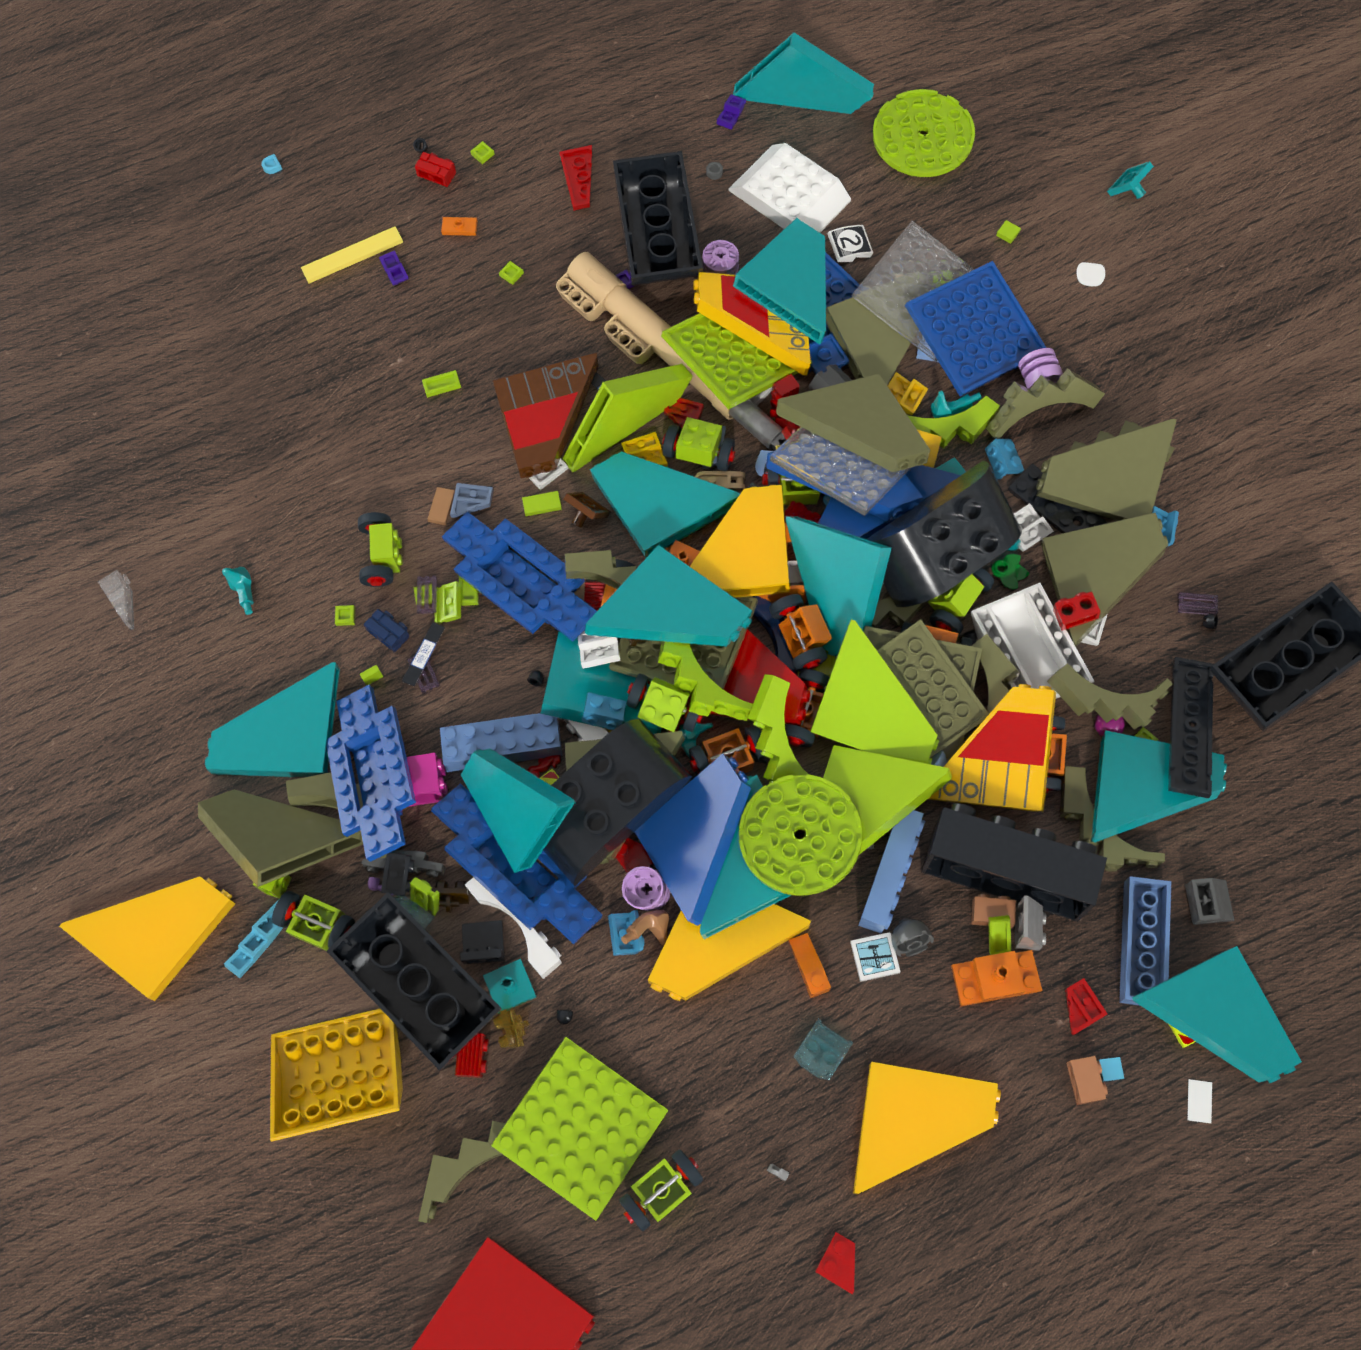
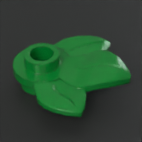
M1009 554L1003 560L995 561L991 568L993 575L1000 578L1002 585L1009 589H1018V581L1024 580L1029 576V572L1019 565L1021 556L1017 554Z

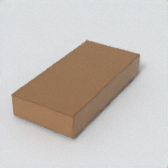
M437 487L427 519L428 522L441 525L447 524L455 490Z

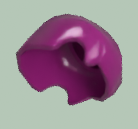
M1099 714L1096 715L1094 728L1101 737H1103L1105 730L1123 733L1125 726L1123 717L1116 721L1112 719L1106 723Z

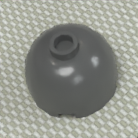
M905 918L893 930L891 941L894 951L898 956L902 957L901 954L905 953L907 957L925 951L928 948L927 944L930 941L931 943L934 942V937L928 926L921 920Z

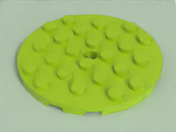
M911 90L896 95L895 99L890 102L887 101L881 107L873 125V142L880 157L897 171L917 177L939 176L960 166L970 154L975 138V127L968 110L961 107L959 101L949 95L947 97L934 90ZM926 131L928 134L924 136L920 132Z
M788 775L777 778L776 781L763 786L747 803L739 824V844L748 868L763 884L784 894L797 896L812 895L832 888L851 871L861 850L862 825L859 813L850 797L840 787L831 781L814 775ZM797 830H804L806 837L796 839L794 834Z

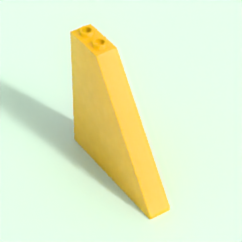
M782 485L743 489L690 567L734 598L789 593L790 582Z
M199 876L63 922L59 927L143 995L155 1001L235 903L230 900L233 896L224 889L221 892L217 890L216 886L218 884L209 877L207 880H204Z
M773 904L703 939L700 934L701 924L697 926L687 921L683 912L680 911L648 978V983L651 984L650 988L658 992L664 990L670 993L669 997L674 1000L680 1001L683 999L686 1001L807 930L811 920Z
M871 1062L869 1065L853 1194H859L993 1128L994 1124L998 1122V1111H995L996 1102L999 1103L1001 1096L998 1084Z

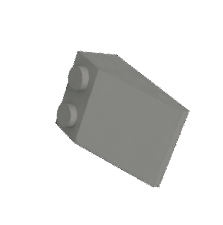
M1023 896L1016 907L1015 949L1039 951L1046 944V933H1043V925L1046 924V912H1043L1042 905L1029 896Z

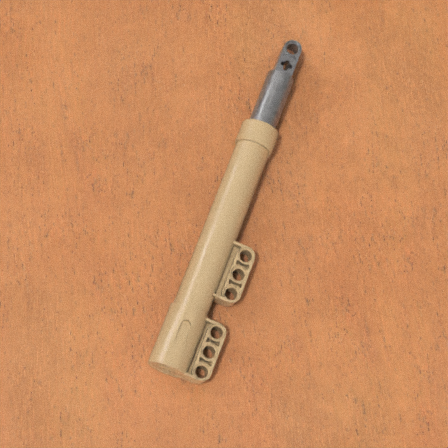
M583 252L571 262L567 272L556 284L559 294L588 321L596 320L604 311L610 312L613 317L605 324V333L609 340L633 362L643 364L655 352L670 366L683 364L693 376L689 383L712 403V406L728 420L734 418L769 450L773 449L776 451L775 445L789 444L782 434L783 428L750 399L728 410L661 337L662 331L671 326L627 289V286L589 252ZM630 340L627 344H623L624 341ZM642 351L641 354L635 355L636 352Z

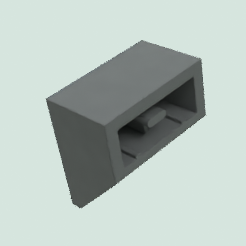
M1216 878L1195 879L1185 885L1193 925L1234 921L1226 880Z

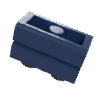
M377 609L372 614V617L364 623V627L390 650L396 652L409 638L408 628L400 621L396 623L393 620L394 617L388 611L382 612L380 609Z

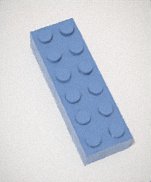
M538 713L440 728L443 765L447 772L464 770L471 754L479 749L485 750L490 748L513 763L563 755L558 717Z
M914 810L892 828L858 926L882 934L884 929L888 930L893 917L890 911H894L900 897L896 893L901 892L906 879L903 873L907 874L913 859L909 855L914 854L919 841L916 836H920L925 821L922 820L924 813Z
M1131 876L1124 881L1119 1003L1139 1005L1133 1001L1132 997L1169 979L1171 881Z

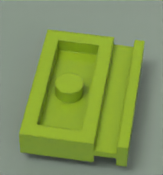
M455 581L442 585L440 588L435 587V623L442 624V622L460 619L461 583Z
M415 877L410 883V901L425 911L429 909L432 911V915L435 916L439 911V892H433L432 887L427 881Z

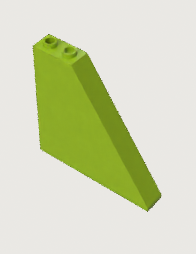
M678 364L603 382L562 460L568 465L572 473L577 471L663 413L666 407H671L677 403V400L681 398L691 381L692 374L683 364Z
M851 619L810 732L862 751L931 764L932 758H930L932 750L936 751L939 740L936 738L938 735L857 622Z
M834 745L823 778L840 787L850 797L859 813L862 825L860 855L951 780L952 775L949 768Z

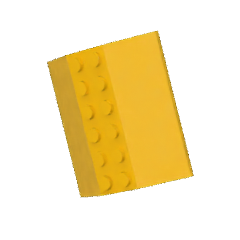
M381 1009L271 1034V1142L400 1110L403 1084L396 1024Z

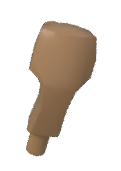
M657 909L643 913L626 929L627 934L621 937L622 942L627 944L631 940H636L646 929H649L658 939L659 943L664 946L667 941L668 913Z

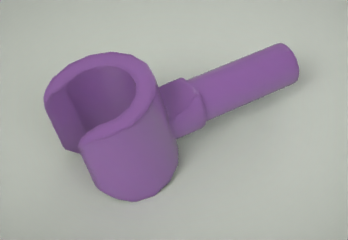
M369 877V889L381 891L380 879Z

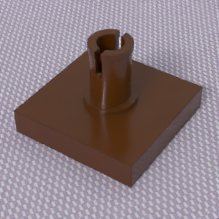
M584 492L567 493L563 499L578 509L576 516L572 520V523H576L578 527H583L587 517L592 520L608 518L611 512Z

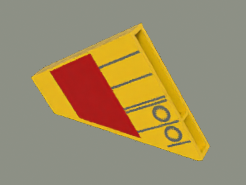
M698 273V277L694 279L693 290H696L694 304H697V312L800 374L807 376L811 364L808 336L733 287L736 275Z
M1019 684V687H1012L945 764L944 767L949 768L952 778L928 799L1043 812L1056 692L1051 690L1049 686H1039V689L1031 688V685Z

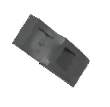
M408 850L389 852L411 855V860H415L414 869L411 873L418 874L419 871H422L431 877L444 876L445 866L441 863L428 861L429 857L425 852ZM379 857L371 862L364 859L361 864L366 868L367 872L378 874V871L384 872L386 858Z

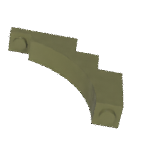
M492 1121L488 1142L463 1138L458 1159L433 1155L418 1221L430 1223L431 1219L435 1218L437 1206H434L435 1201L447 1203L453 1191L470 1172L483 1163L503 1155L493 1148L491 1144L506 1123Z

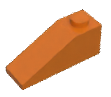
M808 933L788 940L810 998L829 992L831 989L830 983Z

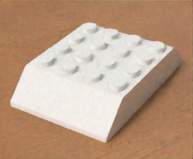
M786 143L772 145L729 188L731 193L783 229L798 218L819 233L851 201L850 196L837 177Z
M1041 583L972 610L971 616L977 638L981 639L984 635L988 634L1019 671L1014 681L1004 684L1009 691L1012 687H1019V684L1031 685V688L1039 689V686L1051 687L1047 680L1067 663L1083 678L1094 683V679L1067 630L1061 631L1053 612L1054 607ZM1056 692V699H1057V698L1060 697V695Z

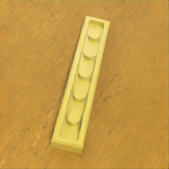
M392 227L301 267L308 283H312L403 243V240L396 227Z

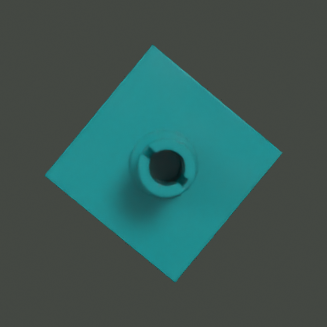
M1149 161L1126 169L1107 192L1110 196H1114L1131 190L1136 199L1141 198L1146 194V191L1139 182L1154 166Z
M521 959L483 975L492 999L502 1008L498 1014L537 997Z

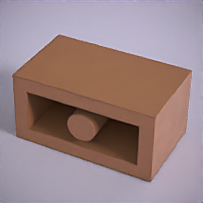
M978 894V897H974L972 900V925L989 926L988 917L1009 915L1011 928L1014 927L1016 900H1010L1008 896L990 898V895Z
M1095 1056L1070 1060L1066 1063L1077 1105L1106 1099L1108 1094L1105 1082H1102L1100 1076L1102 1067L1100 1062L1096 1061Z

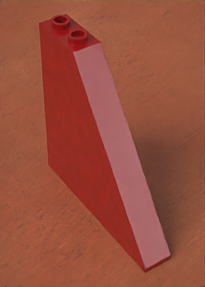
M747 629L724 690L743 701L753 704L765 674L781 678L790 683L785 701V724L801 727L802 720L806 718V703L809 702L811 696L809 689L793 671ZM690 694L687 701V707L690 705L692 694ZM713 711L710 712V715L730 717L727 715L717 714Z
M487 1237L411 1350H578L583 1343L580 1341V1338L584 1332L589 1334L595 1325L593 1321L595 1315L494 1239Z

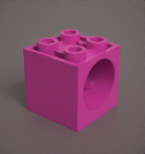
M436 753L407 757L416 803L411 806L436 803L448 794L447 783H444L443 776H446V769L442 764L441 758L439 759Z

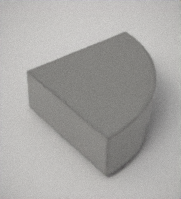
M770 1164L767 1169L768 1172L783 1181H786L789 1176V1172L782 1168L780 1169L774 1164Z

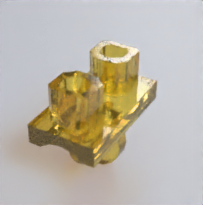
M504 1009L500 1011L501 1015L493 1019L496 1029H505L506 1035L499 1037L500 1047L519 1048L524 1046L522 1036L526 1035L524 1028L529 1026V1022L522 1021L521 1015H516L515 1010Z

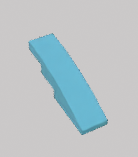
M277 902L252 926V931L238 945L239 949L224 963L225 967L239 978L257 961L283 929V927L272 923V915Z

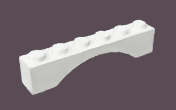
M474 877L465 884L480 904L498 908L510 915L518 923L526 938L528 961L543 979L562 964L559 959L562 955L555 947L550 948L546 944L549 940L541 931L537 933L534 928L529 930Z

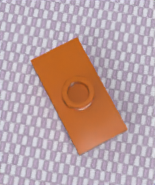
M443 217L442 235L476 236L477 218Z

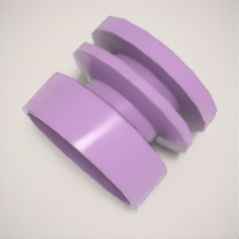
M717 240L705 247L702 255L703 272L736 275L739 272V252L733 243L726 240Z
M1042 348L1035 350L1019 361L1018 367L1023 378H1025L1024 382L1027 389L1030 390L1040 375L1056 383L1063 374L1053 349Z
M645 866L636 867L629 871L623 879V897L634 908L645 911L659 910L666 905L670 898L671 892L656 869ZM652 887V891H649V893H647L646 889Z

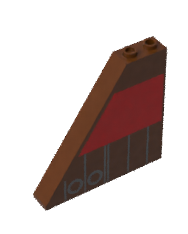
M597 353L493 380L521 478L548 473L557 468L598 369Z

